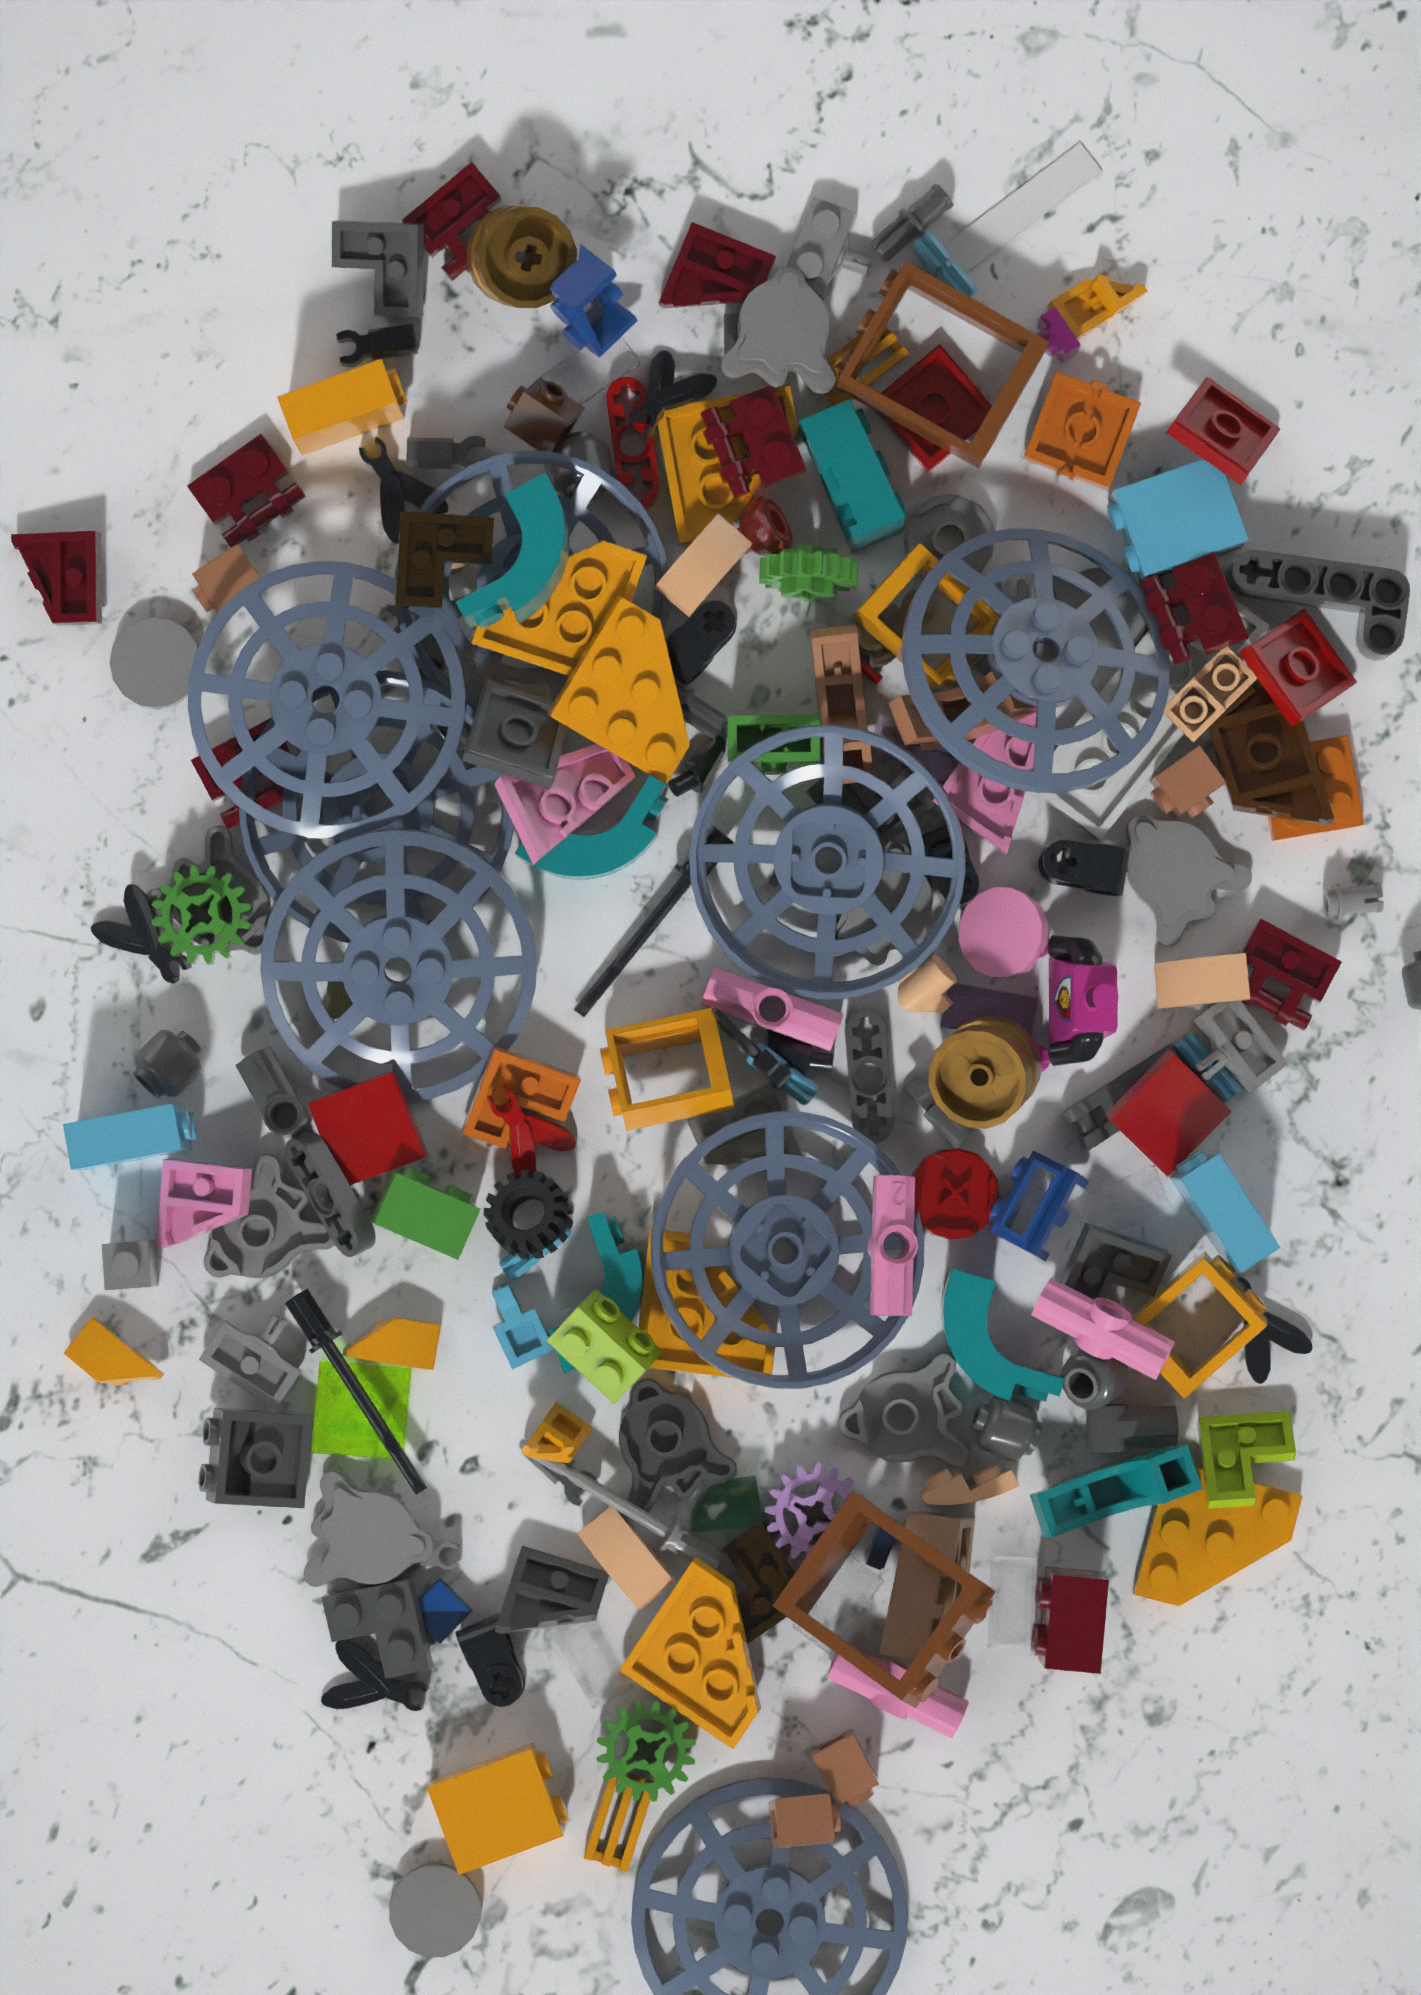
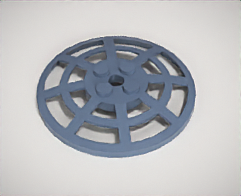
M531 450L493 455L468 465L446 479L425 500L418 510L420 513H433L454 490L474 477L487 472L490 473L496 498L485 502L467 516L489 517L500 511L507 537L492 547L491 565L472 564L479 568L476 579L477 591L505 575L518 559L522 546L521 527L505 497L506 493L513 490L507 466L547 464L570 469L583 475L570 499L557 495L566 516L569 537L578 521H581L599 541L605 540L617 545L607 527L592 512L586 509L601 485L626 507L641 529L647 546L631 550L647 555L644 565L652 564L655 585L668 571L666 553L658 531L642 504L618 480L601 468L574 456L551 451ZM570 548L568 556L574 554V552ZM445 562L442 609H430L443 623L456 648L470 662L477 666L465 688L466 703L474 711L476 710L485 678L491 680L493 675L519 683H542L549 681L555 701L567 681V675L547 668H517L502 664L500 661L504 654L487 648L482 653L466 638L455 619L462 617L456 601L463 597L450 600L449 577L452 563ZM396 564V569H395V579H396V580H397V564ZM654 588L652 615L661 620L664 632L669 600ZM396 606L401 631L420 618L415 612L411 613L410 607ZM419 641L409 649L417 665L431 682L451 692L450 680L435 666Z
M1017 528L985 533L962 543L943 556L925 576L910 602L903 627L901 648L904 676L912 701L924 724L938 742L959 762L984 778L1009 788L1034 793H1064L1088 788L1110 778L1139 754L1152 738L1162 719L1167 702L1170 678L1168 650H1164L1159 639L1161 629L1154 612L1148 611L1144 601L1146 596L1133 579L1114 561L1090 545L1064 534L1040 529ZM1008 540H1028L1031 561L1007 564L990 571L985 576H982L962 560L973 551L993 543ZM1048 544L1057 545L1080 554L1101 567L1112 579L1100 588L1080 573L1064 566L1050 563ZM948 572L968 587L969 590L965 593L955 610L950 626V634L921 635L922 622L929 599L939 581ZM1033 575L1035 597L1023 599L1015 604L995 586L997 583L1011 577ZM1052 577L1072 583L1091 597L1075 610L1070 605L1054 599ZM1125 591L1137 605L1150 630L1157 658L1135 652L1129 627L1119 608L1114 603ZM980 598L1000 615L990 635L965 634L970 613ZM1103 610L1110 618L1117 632L1121 649L1098 646L1096 636L1089 623ZM1033 644H1046L1053 652V661L1044 662L1039 660L1033 652ZM950 653L951 665L956 681L971 704L952 723L941 711L930 690L923 668L922 654ZM966 653L988 655L991 671L997 681L984 693L979 689L971 674ZM1098 665L1122 669L1117 691L1108 705L1090 684L1096 674ZM1135 672L1158 677V688L1152 710L1142 729L1132 740L1116 716L1121 712L1130 696ZM1011 695L1024 704L1037 707L1036 727L1015 721L1002 713L997 706ZM1075 698H1078L1093 716V719L1081 725L1066 729H1055L1056 707L1065 705ZM983 719H986L991 725L1007 735L1025 742L1034 743L1033 771L1019 769L994 759L976 748L965 736ZM1101 730L1104 731L1118 752L1109 760L1088 769L1069 773H1052L1054 745L1080 742Z
M314 561L294 564L265 574L242 588L221 608L207 627L195 653L189 677L188 713L192 736L200 758L215 783L234 804L256 820L280 831L307 838L337 839L355 836L385 827L411 812L434 790L447 772L458 749L465 722L466 690L462 665L454 643L438 616L430 608L411 607L420 618L397 634L392 627L377 616L358 607L350 606L349 600L353 578L368 581L391 592L395 596L397 580L372 568L348 562ZM319 574L334 575L330 602L303 604L274 616L259 596L260 593L268 588L294 578ZM244 606L260 628L252 634L242 648L233 667L231 677L204 673L208 656L218 635L231 617ZM328 616L324 644H315L299 649L284 629L285 626L305 618ZM346 619L353 620L370 628L381 636L386 643L363 659L356 652L343 647ZM430 633L433 634L439 644L448 668L452 693L451 708L423 704L424 694L421 675L409 649ZM269 639L284 659L273 681L265 682L245 679L253 657L263 643ZM396 658L401 662L407 678L409 702L382 698L381 686L376 673ZM330 686L338 692L339 704L331 713H321L313 705V695L320 687ZM202 692L229 695L228 707L231 725L243 751L222 767L213 754L205 732L201 709ZM243 697L270 701V710L276 725L256 741H253L245 722L242 706ZM379 717L406 720L405 728L398 743L383 760L367 739L378 723ZM420 723L447 726L446 739L435 764L422 782L413 791L408 793L392 771L410 751L419 732ZM287 740L295 747L308 752L305 780L283 772L272 764L266 756ZM352 750L368 770L367 773L348 781L324 783L328 755L342 754ZM255 765L262 774L276 784L293 792L303 794L300 822L284 818L261 807L242 793L233 782ZM378 783L394 804L382 813L360 821L337 825L319 824L322 797L349 795Z
M380 670L376 673L380 685L408 688L405 673ZM421 678L423 694H425L423 704L440 707L441 703L451 708L452 693L436 683ZM330 686L320 687L313 695V703L316 700L331 695L336 709L339 704L338 692ZM466 703L465 721L471 726L475 711ZM379 717L376 726L404 730L406 720ZM273 718L267 723L259 738L276 725ZM420 723L419 732L410 751L392 771L408 793L413 791L424 779L423 775L412 765L423 740L428 742L439 753L445 742V739L439 733L430 728L431 724ZM276 748L266 756L279 769L298 779L305 780L308 752L301 750L296 757L280 748ZM350 750L353 760L342 766L335 775L325 771L324 783L348 781L367 773L368 770L355 753ZM378 753L383 760L389 755ZM455 753L449 766L453 775L442 778L434 790L411 812L385 827L376 829H414L449 837L473 849L501 872L511 846L514 824L502 800V820L498 842L493 855L468 844L472 834L475 816L472 787L496 780L505 774L480 766L466 770L462 760ZM255 765L243 774L240 789L242 793L253 801L260 772ZM376 783L367 789L353 794L324 797V817L320 818L319 824L337 825L368 818L365 811L367 801L374 795H383L386 798L388 796ZM284 788L282 799L283 817L297 821L296 802L298 793ZM459 792L461 817L455 837L431 825L434 814L433 800ZM239 807L240 829L247 856L256 876L272 899L277 902L284 888L270 870L264 855L291 847L294 856L303 867L313 858L304 842L317 838H307L283 831L258 838L255 818ZM349 837L333 839V841L337 843ZM404 845V874H410L405 856L412 853L418 846ZM385 846L371 847L346 855L334 877L323 869L315 878L335 896L341 890L351 885L363 861L368 863H385ZM446 855L442 862L425 877L440 883L455 868L458 860ZM490 887L471 906L472 908L487 894ZM405 889V914L424 919L418 896L424 892ZM377 890L362 895L353 901L366 904H386V890ZM294 899L287 913L300 923L311 928L321 910L318 908L314 914ZM332 921L327 925L323 935L340 942H350V939Z
M838 724L805 725L784 730L755 743L736 757L714 781L702 801L692 829L689 851L690 882L697 908L709 933L724 953L745 972L766 985L781 989L792 995L815 999H847L873 993L898 982L918 968L938 947L950 928L962 898L966 874L965 842L958 815L947 792L931 770L910 751L887 737L862 728ZM824 737V764H812L796 768L771 781L752 763L763 754L784 744L807 738ZM843 738L857 740L882 749L902 761L913 773L893 789L887 782L870 772L854 766L843 765ZM739 776L758 795L752 800L741 819L735 837V844H707L708 829L716 806L728 786ZM824 777L822 804H816L800 811L782 792L801 781ZM843 779L863 784L877 792L883 799L865 815L852 807L843 805ZM926 786L935 797L946 820L952 844V859L925 856V844L921 828L907 802ZM768 804L786 825L781 831L776 845L749 844L755 822ZM894 813L899 815L907 831L911 845V854L885 852L883 841L877 828ZM833 847L838 850L842 857L841 867L834 871H827L820 867L817 862V853L820 849ZM706 862L734 863V873L739 891L747 908L753 915L733 933L723 922L712 899L706 874ZM748 863L774 864L775 874L782 889L765 904L762 903L753 886ZM883 871L910 873V880L905 894L891 913L874 893L882 878ZM924 875L951 878L949 893L941 915L927 937L917 945L901 923L908 916L917 901L923 885ZM793 903L808 911L818 913L817 938L794 931L781 923L777 917ZM860 905L877 924L874 928L859 935L835 939L837 914L851 911ZM766 929L773 936L788 945L816 953L814 979H801L776 970L756 958L745 946ZM887 936L903 956V959L895 965L874 975L850 981L832 982L834 954H844L864 949Z
M391 828L367 831L343 839L319 852L297 871L281 892L269 916L262 942L260 971L264 998L272 1021L286 1045L306 1067L326 1082L340 1089L358 1084L332 1071L321 1063L338 1045H341L346 1050L364 1059L383 1064H392V1070H395L406 1100L411 1102L432 1099L464 1087L483 1075L493 1046L505 1050L511 1047L529 1015L536 988L537 954L534 933L526 910L513 887L494 865L473 849L449 837L423 830ZM404 845L419 846L444 853L464 863L475 871L476 874L458 894L451 888L433 879L415 874H404ZM385 846V874L357 881L341 890L335 896L315 878L325 867L346 855L371 847ZM490 886L500 896L513 919L520 939L522 955L494 957L487 929L478 914L471 907ZM386 889V915L374 918L362 925L345 908L348 903L362 895ZM405 889L427 893L442 900L447 906L431 923L420 917L405 914ZM302 890L321 910L306 936L302 951V961H274L275 946L281 923L291 903ZM460 918L465 921L473 934L480 958L453 960L451 949L444 935ZM332 921L350 939L343 962H315L320 939L327 925ZM399 957L408 961L412 970L411 975L404 981L390 979L385 972V964L390 959ZM523 974L522 989L516 1011L505 1033L495 1045L475 1028L489 1005L495 976ZM481 977L476 1000L469 1014L464 1019L445 1002L452 981L459 978ZM275 980L302 981L303 991L309 1008L319 1025L325 1030L308 1049L297 1039L284 1016L277 996ZM316 981H343L346 992L353 1004L336 1021L331 1018L323 1005ZM432 1015L451 1032L448 1036L434 1044L410 1050L409 1024L422 1021ZM366 1017H369L377 1022L390 1025L391 1050L369 1046L354 1039L349 1034ZM461 1042L465 1043L482 1057L472 1068L450 1080L429 1087L412 1089L411 1064L420 1063L439 1057L455 1048Z
M775 1111L749 1116L722 1127L701 1141L680 1162L666 1183L656 1207L651 1232V1267L655 1288L666 1316L679 1336L700 1358L722 1373L749 1384L773 1389H803L828 1384L856 1372L875 1359L896 1337L909 1316H888L886 1321H883L877 1315H870V1310L863 1305L871 1290V1257L868 1254L867 1244L872 1234V1215L868 1205L851 1182L869 1162L881 1175H902L894 1162L873 1141L854 1128L829 1117L806 1112ZM784 1126L801 1127L823 1132L843 1141L852 1147L854 1151L837 1171L813 1158L795 1154H784ZM765 1128V1156L754 1158L736 1166L724 1174L718 1181L698 1164L710 1151L725 1141L751 1130ZM785 1168L808 1172L822 1178L826 1183L811 1201L802 1197L787 1195ZM766 1170L768 1198L757 1201L746 1208L728 1192L734 1184L743 1178ZM686 1178L705 1195L692 1222L689 1250L663 1252V1236L668 1212L677 1190ZM840 1195L846 1199L854 1211L861 1234L837 1235L836 1229L827 1216L826 1211ZM717 1206L735 1223L730 1233L728 1247L703 1249L706 1224L713 1208ZM919 1211L917 1213L918 1218L914 1212V1234L917 1237L918 1250L913 1258L912 1307L920 1289L924 1268V1234ZM890 1233L886 1236L883 1244L884 1250L902 1249L901 1241L895 1234ZM780 1237L790 1239L795 1246V1256L787 1264L778 1262L772 1253L773 1244ZM863 1253L861 1274L855 1290L850 1295L832 1281L838 1267L839 1255ZM730 1265L732 1273L741 1288L726 1307L721 1304L713 1292L705 1273V1267ZM691 1268L692 1278L701 1299L709 1311L717 1318L702 1339L690 1329L678 1311L668 1287L665 1271ZM820 1294L839 1310L822 1324L805 1331L800 1330L797 1304L809 1301ZM757 1299L763 1303L778 1306L782 1333L759 1330L745 1324L740 1319L754 1300ZM850 1320L873 1336L861 1349L845 1360L822 1370L807 1373L803 1345L812 1344L832 1335ZM731 1331L757 1344L784 1347L788 1375H773L749 1370L726 1360L716 1351Z
M764 1777L740 1780L715 1788L690 1802L668 1821L652 1842L640 1866L633 1892L631 1927L634 1950L642 1975L653 1995H682L696 1985L705 1995H729L708 1978L729 1963H732L740 1971L751 1975L748 1995H767L770 1979L783 1978L792 1974L796 1975L809 1995H834L852 1975L861 1957L863 1947L890 1950L887 1965L876 1987L870 1994L886 1995L900 1968L907 1940L908 1910L905 1887L896 1860L882 1835L861 1812L853 1806L850 1807L846 1801L838 1806L840 1817L856 1828L865 1840L845 1856H842L829 1843L806 1846L817 1852L831 1865L812 1881H809L800 1872L789 1867L792 1847L773 1849L770 1864L756 1865L744 1870L730 1848L750 1840L772 1838L771 1824L747 1825L721 1836L707 1815V1811L720 1804L741 1797L762 1794L781 1795V1798L830 1793L831 1804H836L831 1792L819 1786L794 1779ZM691 1823L706 1848L697 1855L687 1868L679 1884L677 1894L674 1895L649 1889L653 1874L664 1852L676 1836ZM875 1856H877L884 1868L892 1892L895 1916L894 1931L867 1928L865 1899L854 1872ZM715 1859L729 1880L722 1890L717 1903L690 1898L698 1878ZM841 1882L844 1883L851 1901L853 1926L828 1923L825 1920L821 1897ZM646 1908L673 1914L674 1941L685 1970L663 1984L655 1971L648 1950L645 1929ZM774 1909L782 1915L783 1925L777 1932L768 1934L758 1928L756 1919L763 1910ZM687 1917L714 1923L719 1947L699 1961H696L688 1940ZM822 1941L849 1945L848 1952L841 1966L827 1983H824L810 1964V1961L821 1947Z

